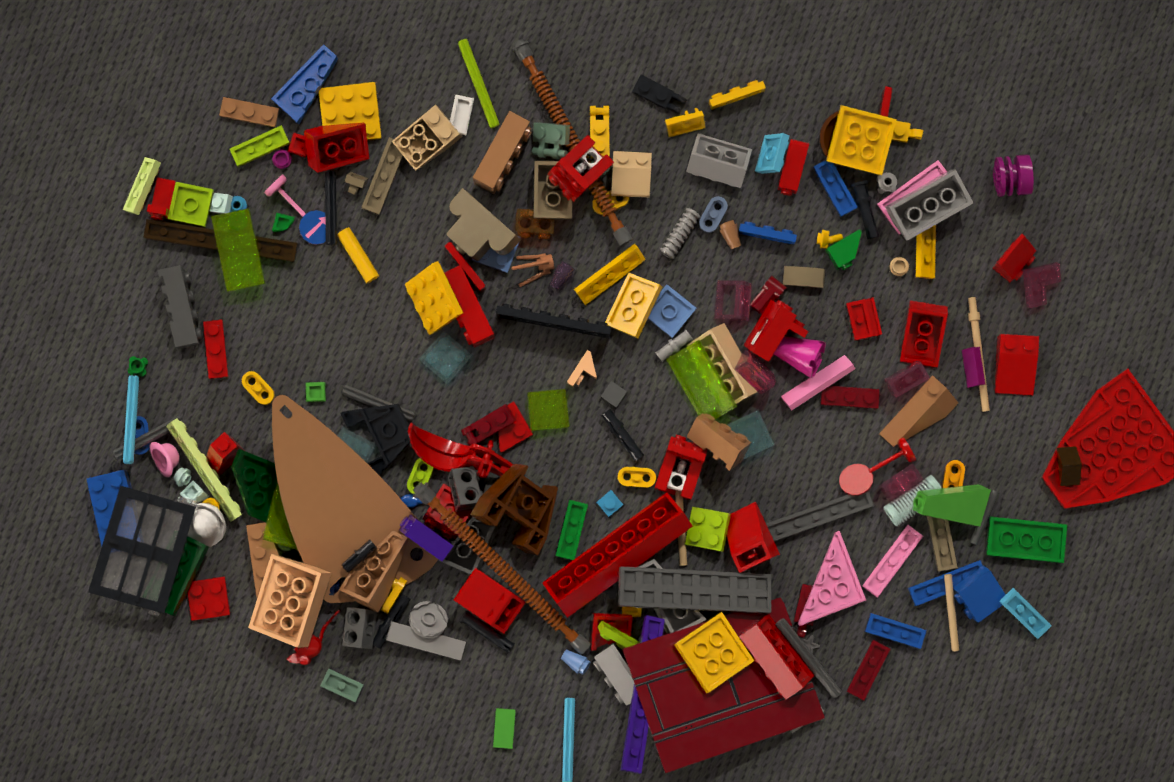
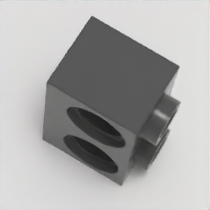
M475 468L452 469L447 477L455 511L473 510L478 499L483 495V492L479 489V476L475 473ZM461 477L466 478L468 482H464ZM465 495L470 496L472 500H468Z
M347 607L342 646L372 649L377 612Z

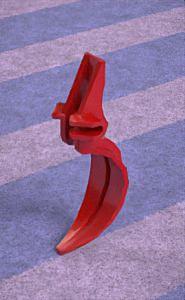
M413 423L409 425L408 435L412 448L426 464L438 470L450 472L452 469L473 466L475 470H478L477 476L486 478L489 472L501 477L513 465L492 450V440L488 442L487 447L478 444L468 446L427 432ZM493 462L501 465V468L493 464Z

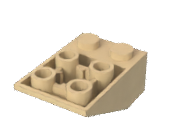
M434 105L392 142L415 171H417L463 136L441 109Z

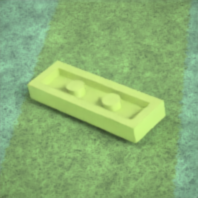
M144 158L123 210L136 215L140 214L146 197L151 191L154 178L159 172L161 164L159 161Z

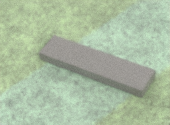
M392 621L386 638L387 641L461 660L466 644L465 641L443 635L431 639L423 638L417 635L410 626Z

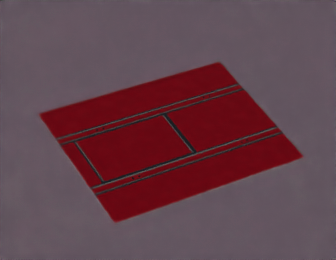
M781 597L771 600V613L769 615L774 622L777 623L780 619L784 618L793 628ZM734 612L724 616L739 637L766 614ZM706 622L623 648L665 773L824 719L825 717L812 680L804 688L788 699H785L777 692L772 680L766 677L760 664L753 661L718 687L706 693L674 645Z

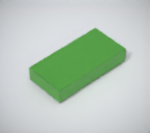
M496 708L493 747L513 749L516 710Z

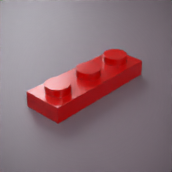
M223 320L204 321L209 379L229 377Z

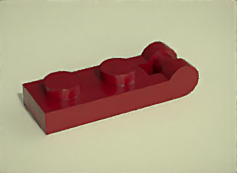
M505 404L465 427L461 432L463 436L466 435L467 443L471 446V444H478L515 422L516 419L508 405ZM475 429H477L479 433V436L475 437L472 432Z

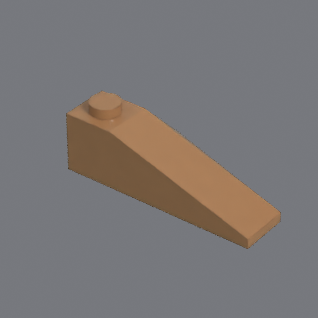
M932 375L879 435L894 447L898 444L897 441L900 438L904 437L906 440L945 418L958 404V401Z

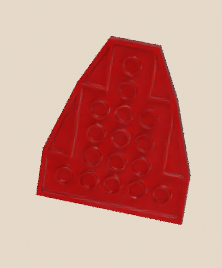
M1126 369L1095 391L1057 446V448L1077 447L1082 463L1080 485L1060 486L1057 449L1041 477L1064 509L1109 502L1164 485L1174 478V431L1130 370Z

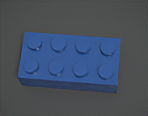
M127 470L87 478L101 546L106 535L120 485L132 489ZM127 498L116 533L118 536L132 540L139 520L134 499ZM140 528L137 541L144 543ZM112 548L110 554L120 552V550Z

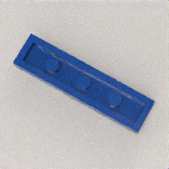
M981 560L945 574H952L954 587L983 565ZM945 574L908 588L915 606L946 595Z

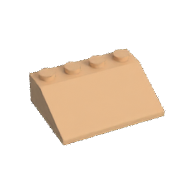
M271 554L248 628L298 648L308 647L331 573L305 563Z

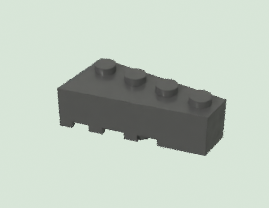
M181 265L159 269L158 275L164 279V283L161 286L165 298H168L166 309L168 316L172 318L170 326L175 347L181 349L200 345V339H203L201 328H197L196 324L199 316L197 309H193L192 302H195V296L193 291L189 289V284L191 283L190 273L186 272Z
M503 513L497 526L485 525L473 516L467 525L477 533V536L479 535L484 540V543L486 542L491 547L505 513ZM459 537L452 542L453 548L445 559L440 561L468 574H471L475 568L481 570L484 563L483 558L481 559L479 555H476V551L473 552L472 548L470 549L465 544V541L463 542Z

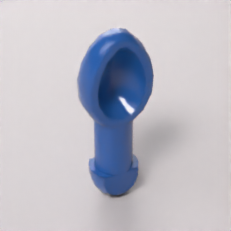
M407 494L400 498L408 508H414L418 504L423 503L417 497L415 498L414 494Z

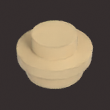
M896 257L890 263V271L895 276H903L909 269L907 260L902 257Z

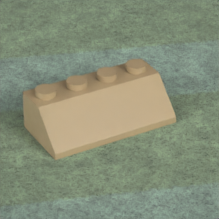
M725 323L710 329L686 345L723 412L762 390Z

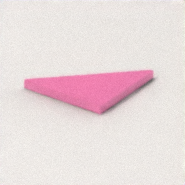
M840 531L834 533L799 619V626L866 601Z

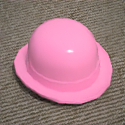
M151 442L149 448L155 465L164 477H170L173 468L178 465L180 460L177 449L169 443L159 444Z

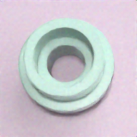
M180 468L174 475V481L178 486L187 485L191 480V471L187 468Z

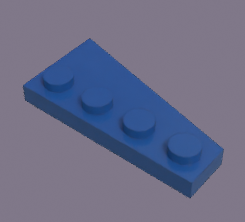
M323 44L271 98L272 101L297 124H300L336 64L338 57Z

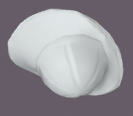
M209 503L195 504L194 507L196 508L188 536L211 547L222 540L225 535L226 523L224 516L218 507Z

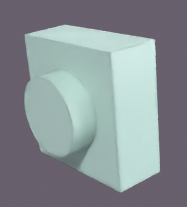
M214 193L210 212L229 215L233 196Z

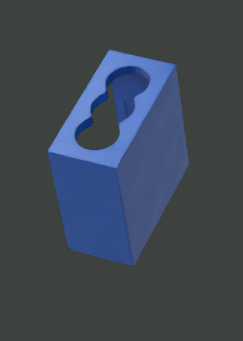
M984 565L953 587L956 593L954 595L955 599L966 608L963 610L969 619L973 618L978 623L1002 606L1000 600L1006 595L992 572Z

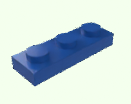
M825 160L813 167L840 217L858 208L833 163Z
M752 222L740 224L738 231L739 234L792 245L795 244L797 237L791 230L782 229V232L775 231L774 227L765 225L763 228L756 227V224Z
M872 613L869 615L865 628L867 633L919 649L922 647L926 634L924 629Z

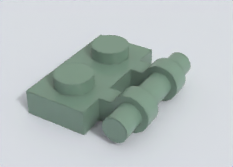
M534 122L533 142H539V147H533L532 154L542 158L550 156L553 159H561L565 157L568 152L563 150V145L569 144L570 125ZM548 143L554 144V148L548 149Z

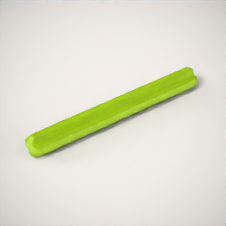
M467 39L460 40L458 45L490 128H495L499 126V121Z

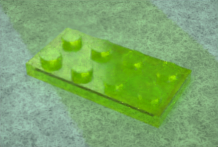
M250 209L211 216L227 292L265 284Z
M700 340L695 341L666 359L698 416L702 413L709 414L716 420L737 407Z

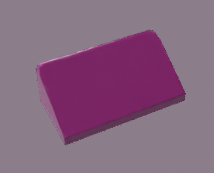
M980 347L962 350L967 388L986 385Z

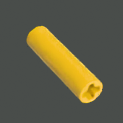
M350 227L340 231L337 237L366 284L378 278L379 274Z

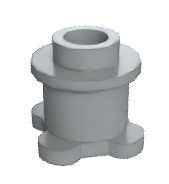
M886 172L876 178L879 186L877 190L880 194L884 192L893 193L896 190L897 179L894 174ZM884 180H888L890 185H886Z

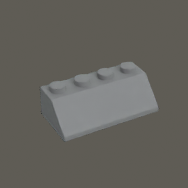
M949 170L885 206V209L893 224L907 241L973 204V201L957 171Z

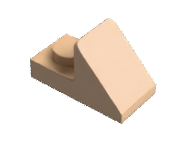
M589 350L586 351L567 381V384L571 387H574L575 384L580 385L585 377L582 375L583 372L597 380L592 355Z

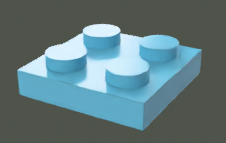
M780 133L764 136L755 172L761 174L780 172L784 164L785 151L789 146V135Z

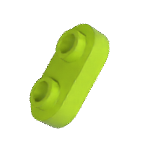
M421 458L415 462L407 482V488L412 494L415 493L413 491V484L415 482L428 483L434 467L427 464L428 469L422 471L420 467L426 463Z

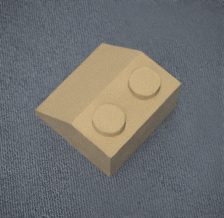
M613 151L614 163L611 196L650 197L652 153Z

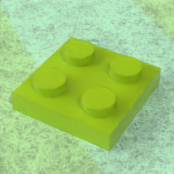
M176 182L168 220L206 227L214 190Z
M692 507L690 523L693 527L687 531L685 545L723 552L731 514Z

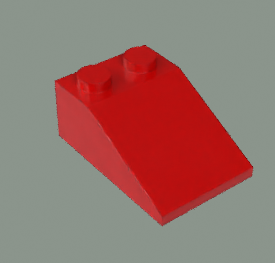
M364 122L325 125L304 130L308 166L317 173L370 159L366 124Z
M917 301L909 302L900 356L901 362L938 367L948 317V306Z
M1000 334L997 336L995 393L1033 396L1039 336Z

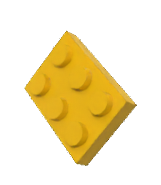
M628 273L605 323H608V326L615 330L639 338L661 292L662 286Z

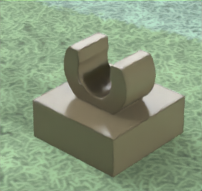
M353 172L348 173L345 182L350 184L348 192L354 195L358 192L359 187H365L368 181L367 177Z

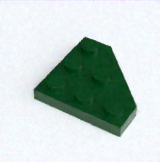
M238 449L231 468L249 516L268 522L280 492L275 463Z

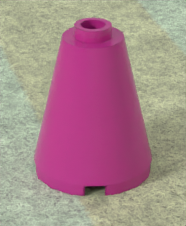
M784 336L774 355L804 375L812 378L819 369L822 361L820 359L821 352H825L826 343L819 340Z

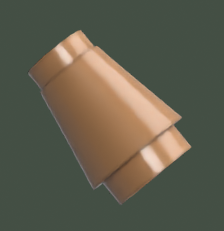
M730 220L720 224L721 230L719 231L730 249L741 246L737 223L735 224L734 220Z

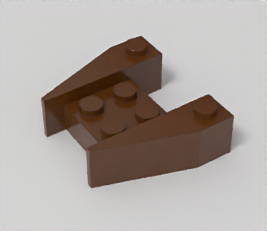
M513 464L478 499L470 515L485 525L497 526L503 513H505L522 525L512 544L524 553L538 555L548 536L558 487L543 485L540 488L524 476L529 466Z

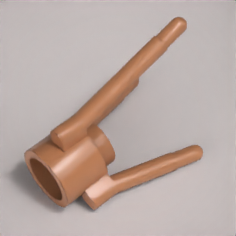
M545 253L517 256L516 259L537 260L536 262L512 267V270L538 266L539 271L543 270L520 283L519 287L543 275L550 274V270L555 269L552 255H546Z

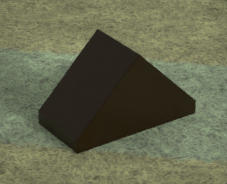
M1077 447L1056 448L1060 486L1080 485L1082 463Z

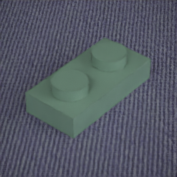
M328 668L320 686L356 702L364 684Z

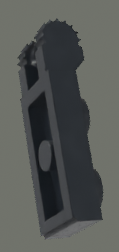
M640 75L632 90L638 96L677 114H680L682 110L669 103L671 98L679 103L685 104L687 102V99L674 93L669 88L643 75Z

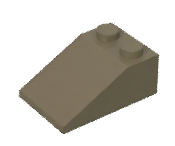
M535 161L534 218L572 219V200L565 198L562 194L563 190L558 185L554 186L549 181V176L547 175L558 161Z

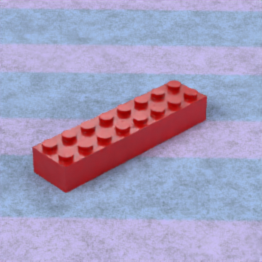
M666 492L542 582V584L568 618L619 581V567H638L693 526L682 509Z

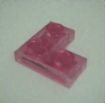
M1054 262L1023 270L1026 306L1028 308L1047 304L1045 286L1061 282L1059 263Z

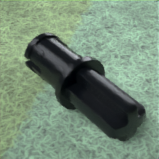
M369 539L357 551L354 550L355 553L342 563V567L346 572H350L360 562H365L364 559L374 552L377 547Z

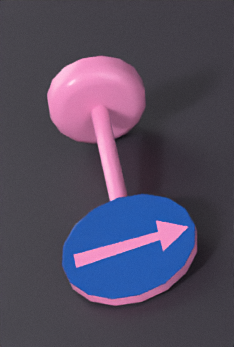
M281 175L264 193L270 197L278 191L303 217L299 225L300 234L303 239L311 244H323L326 242L325 213L315 210L306 214L281 188L287 181V178Z

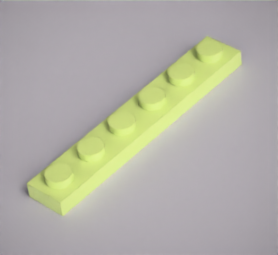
M178 418L170 422L166 427L213 497L219 502L229 521L231 522L242 515L239 505L235 501L233 502L229 496L230 492L227 487L219 481L217 472L209 466L207 457L198 450L195 439L190 438L186 432L185 424L179 421Z

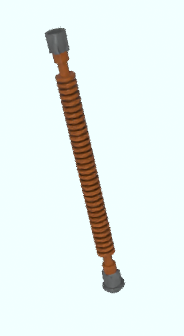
M518 40L513 44L512 51L516 53L520 62H523L524 66L529 69L531 73L529 79L532 81L534 88L537 89L536 92L539 94L538 96L541 98L543 105L546 106L545 109L548 111L550 118L553 119L552 122L570 125L569 144L566 145L570 152L580 140L577 139L578 136L575 130H573L571 123L568 122L569 119L566 117L562 106L559 105L560 103L555 93L552 92L553 90L550 88L551 86L548 84L545 75H543V71L538 72L533 58L534 54L529 47V41ZM586 156V161L588 163H592L591 160H589V156ZM578 160L575 163L576 166H578V164H580L581 162ZM585 169L584 173H581L583 174L582 176H584L589 170ZM599 177L589 187V190L592 191L591 194L594 196L593 198L596 200V203L599 204L598 207L601 208L600 211L603 213V216H608L611 221V227L614 231L613 235L620 247L625 246L633 241V238L627 227H624L621 220L619 221L614 212L617 211V208L614 207L615 205L612 203L610 195L607 194L605 186H602L603 182Z
M420 482L413 489L415 492L413 496L417 497L423 504L441 514L439 519L441 521L444 520L443 523L447 524L448 528L451 527L450 529L455 534H458V537L463 542L465 541V544L470 549L472 548L473 552L476 551L475 554L479 555L481 559L483 558V561L488 566L490 565V568L495 573L497 572L498 576L501 575L500 578L504 579L505 583L508 582V585L513 590L515 589V592L520 597L522 596V599L527 604L529 603L533 610H536L552 628L554 627L555 631L560 629L566 635L565 638L570 642L569 644L580 655L583 654L590 647L591 643L581 633L578 634L574 629L571 630L565 624L566 619L561 614L559 615V612L552 608L551 604L548 605V602L543 597L541 598V595L536 590L534 591V588L529 583L527 584V581L520 577L511 566L509 567V564L504 559L502 560V557L495 553L492 547L488 546L486 542L484 543V540L479 535L477 536V533L472 528L470 529L469 525L466 526V522L462 523L463 519H459L458 515L455 516L456 513L454 511L451 512V508L446 509L440 504V500L436 497V493L428 487L429 484L427 482L424 484Z

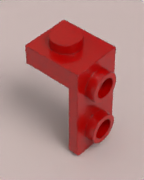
M157 178L152 205L148 204L147 212L151 215V218L159 220L168 218L176 183L174 180Z

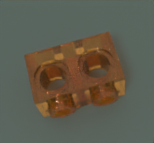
M517 209L515 233L519 234L521 238H530L531 235H538L539 239H550V236H554L555 219L534 218V210ZM523 220H529L531 226L529 228H522L520 223ZM542 221H548L550 227L543 230L539 227V224Z

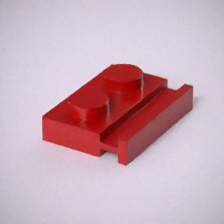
M874 297L846 303L854 341L882 335Z

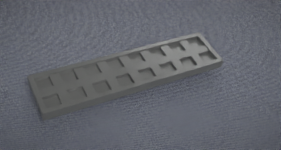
M619 567L618 607L770 614L771 574Z

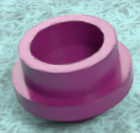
M278 150L274 153L272 160L277 168L285 169L290 166L292 157L286 150Z

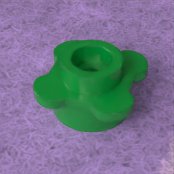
M135 356L130 357L128 373L130 375L139 374L140 376H145L148 360L144 357L142 359Z

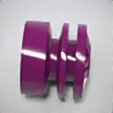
M1016 155L1013 164L1009 156H1005L1004 162L1002 157L995 158L993 182L998 197H1004L1005 191L1008 196H1012L1014 187L1018 195H1030L1033 193L1034 177L1030 155Z

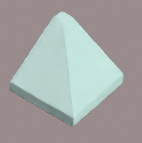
M192 481L180 493L190 506L209 497L195 481Z

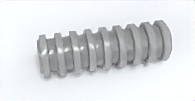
M686 208V213L682 214L683 218L679 219L680 222L676 223V228L672 230L673 233L669 234L670 238H667V242L663 243L664 247L660 248V252L670 259L675 258L674 254L678 253L677 250L681 248L680 245L684 244V239L688 238L687 234H690V230L694 228L693 225L697 224L696 220L701 218L696 211L690 208Z

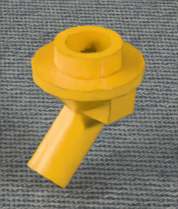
M822 230V233H818L817 244L820 245V249L828 248V244L842 240L843 236L842 234L829 236V231Z

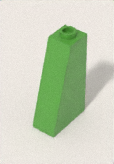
M977 484L918 491L913 501L912 510L921 515L980 527L991 490Z

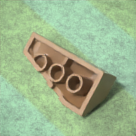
M392 531L377 546L376 551L364 559L365 562L347 575L339 591L362 606L379 612L388 597L409 538Z

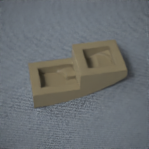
M784 266L783 285L824 288L825 269Z

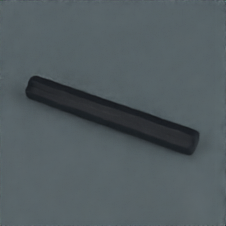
M335 171L325 172L326 244L331 246L337 244Z

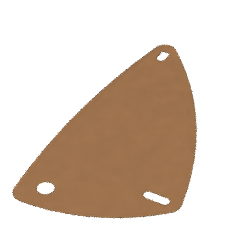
M279 395L274 398L272 403L274 461L280 495L293 539L303 563L331 573L324 600L329 603L354 602L353 599L340 591H337L335 594L330 593V588L340 578L347 577L350 573L345 571L342 563L355 553L354 550L357 551L369 539L377 547L392 531L404 535L400 531V523L405 517L412 515L416 518V516L391 487L343 440L292 399L285 395ZM284 405L292 412L291 418H286L279 411ZM409 538L395 578L398 580L400 577L407 580V585L429 571L438 559ZM414 548H420L423 551V558L419 561H414L410 556V552ZM363 561L360 562V563L354 568V570H356V569L363 563Z

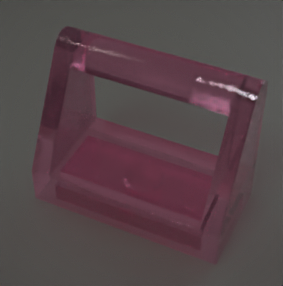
M717 281L714 319L749 321L752 284L746 281ZM725 286H736L734 315H722Z
M748 348L745 349L735 370L757 392L763 394L774 387L776 383L775 375Z

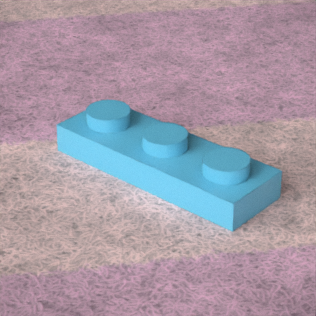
M1014 588L1000 600L1001 604L1037 639L1052 626Z

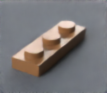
M223 97L219 116L276 128L280 109Z

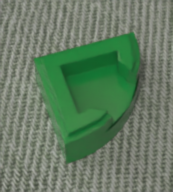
M276 213L272 232L287 230L294 223L295 217Z

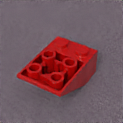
M756 502L731 513L727 538L731 556L739 573L780 555Z
M477 568L473 570L453 599L503 634H505L526 603L518 595Z

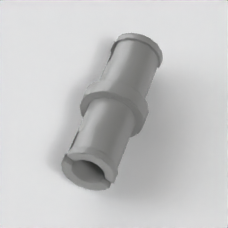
M684 330L673 340H668L669 343L655 353L663 362L673 353H678L679 349L693 340L687 330Z

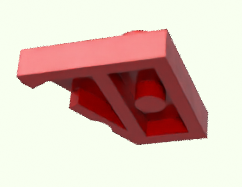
M514 401L508 404V407L516 421L499 431V449L501 453L533 435Z
M593 613L591 651H595L598 647L607 643L609 645L615 642L612 639L608 641L600 636L601 633L598 625L601 621L631 636L632 615Z

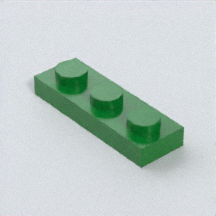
M569 500L556 552L557 557L569 560L575 559L588 504Z

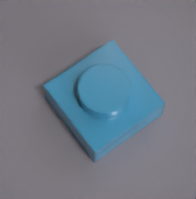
M612 490L596 502L608 517L623 506V503Z

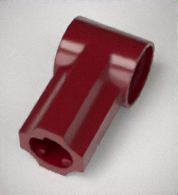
M771 276L761 288V292L753 299L750 306L762 315L770 300H777L787 287Z

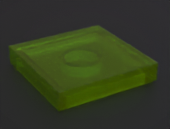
M566 389L527 393L531 431L570 427Z

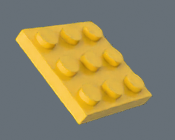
M375 82L326 87L319 90L322 126L364 122L366 124L367 140L382 139Z
M841 105L826 161L882 175L897 119Z
M439 261L432 263L405 283L407 292L429 335L436 333L463 314Z
M722 612L674 644L706 693H709L754 661Z

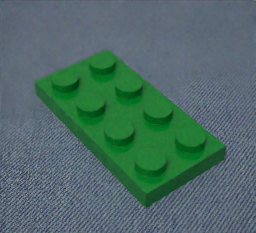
M989 517L986 555L1064 563L1067 524Z

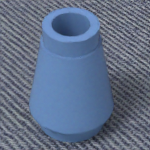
M565 650L561 657V660L577 674L584 675L591 664L587 657L569 650Z

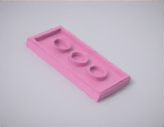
M939 160L877 204L899 235L901 233L893 224L885 206L946 173L947 171Z

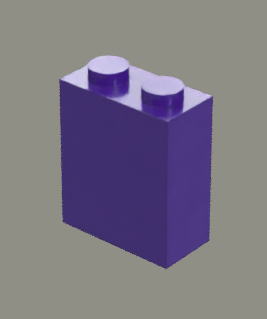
M412 515L405 517L400 523V531L440 561H443L453 548L451 543Z

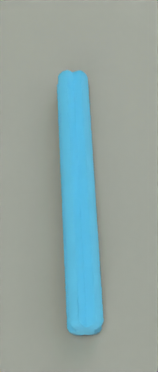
M136 375L128 377L123 449L124 464H133L139 389V377Z
M565 698L562 782H573L575 698Z

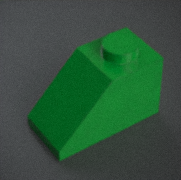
M860 229L825 250L837 270L842 268L844 271L853 265L852 261L856 257L862 233Z

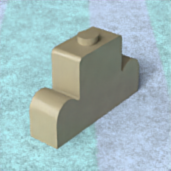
M462 188L451 201L450 211L459 219L447 232V236L457 244L455 248L463 255L467 253L474 260L479 261L490 248L500 255H507L521 241L517 235L465 189Z

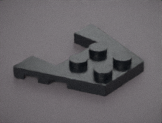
M399 404L343 411L340 413L347 428H351L365 420L381 453L380 457L367 464L379 476L411 443L408 435L409 424Z

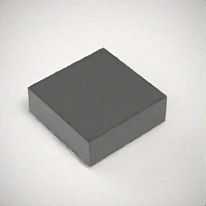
M611 381L600 397L616 408L627 391Z

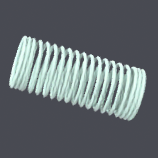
M929 475L922 482H919V484L910 488L908 492L903 493L902 496L900 495L894 499V502L891 501V504L888 503L883 508L893 524L898 527L902 522L904 523V520L907 521V518L913 517L912 513L916 514V511L912 510V501H914L917 495L916 489L918 491H923L924 489L932 490L933 488L941 489V486L932 475Z

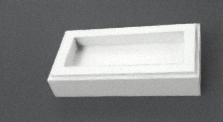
M455 95L450 122L461 135L466 136L474 98Z

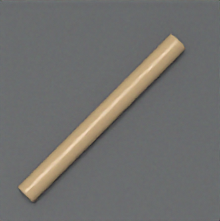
M676 491V503L684 512L683 498L680 496L681 492ZM685 533L678 537L680 566L687 565Z
M945 574L944 581L952 651H959L952 574Z

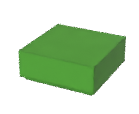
M325 382L306 383V402H326Z

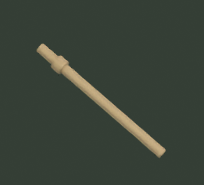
M976 297L968 298L970 311L968 318L971 321L974 347H980L985 377L979 328L980 313L977 312ZM987 385L979 386L982 412L990 411Z

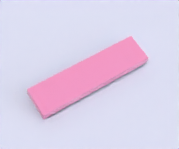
M844 355L816 373L812 378H808L782 395L781 398L792 411L852 372L855 367Z
M907 525L862 587L878 598L923 538V535Z

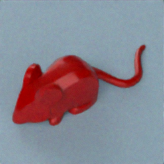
M340 610L336 611L324 624L319 638L312 634L309 646L295 647L294 651L296 653L291 654L287 661L302 665L310 664L311 659L316 657L322 650V640L326 627Z

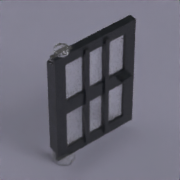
M120 485L88 593L149 609L148 614L159 616L160 613L164 614L197 501L180 496L178 501H173Z

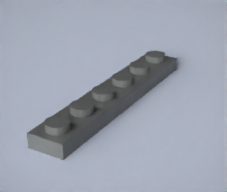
M869 491L859 496L848 494L766 523L773 540L776 541L874 505Z

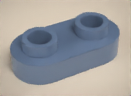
M717 196L708 203L699 221L700 229L703 232L712 233L717 229L728 207L724 198ZM715 204H720V205H721V209H720V210H716V209L714 208V205H715ZM707 220H710L712 222V226L707 227L705 225V222Z

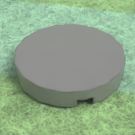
M424 601L413 607L409 615V623L417 635L431 639L440 636L444 632L448 623L446 611L440 605H435L431 601Z

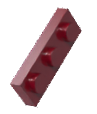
M829 386L821 391L820 405L878 409L880 389Z
M872 640L846 692L865 700L890 648Z

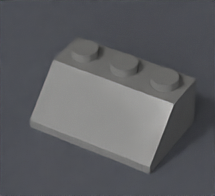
M698 133L686 172L708 178L712 181L722 182L732 187L741 188L752 149Z
M614 644L594 656L595 661L593 664L599 672L601 670L604 671L607 676L604 680L610 688L614 686L618 692L615 696L620 704L625 703L627 706L631 703L634 681L627 663Z

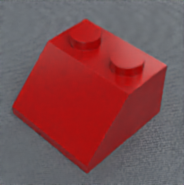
M1021 234L1014 240L992 269L1009 282L1013 279L1017 281L1024 273L1021 269L1025 265L1029 266L1036 258L1033 256L1036 249Z

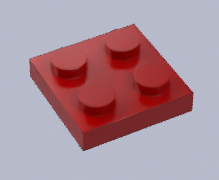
M225 577L192 581L187 591L191 621L231 615Z

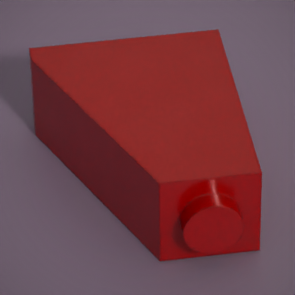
M790 139L777 189L781 190V194L792 196V193H797L809 143Z
M224 432L210 444L206 456L208 464L220 476L232 465L238 449H244L233 437Z

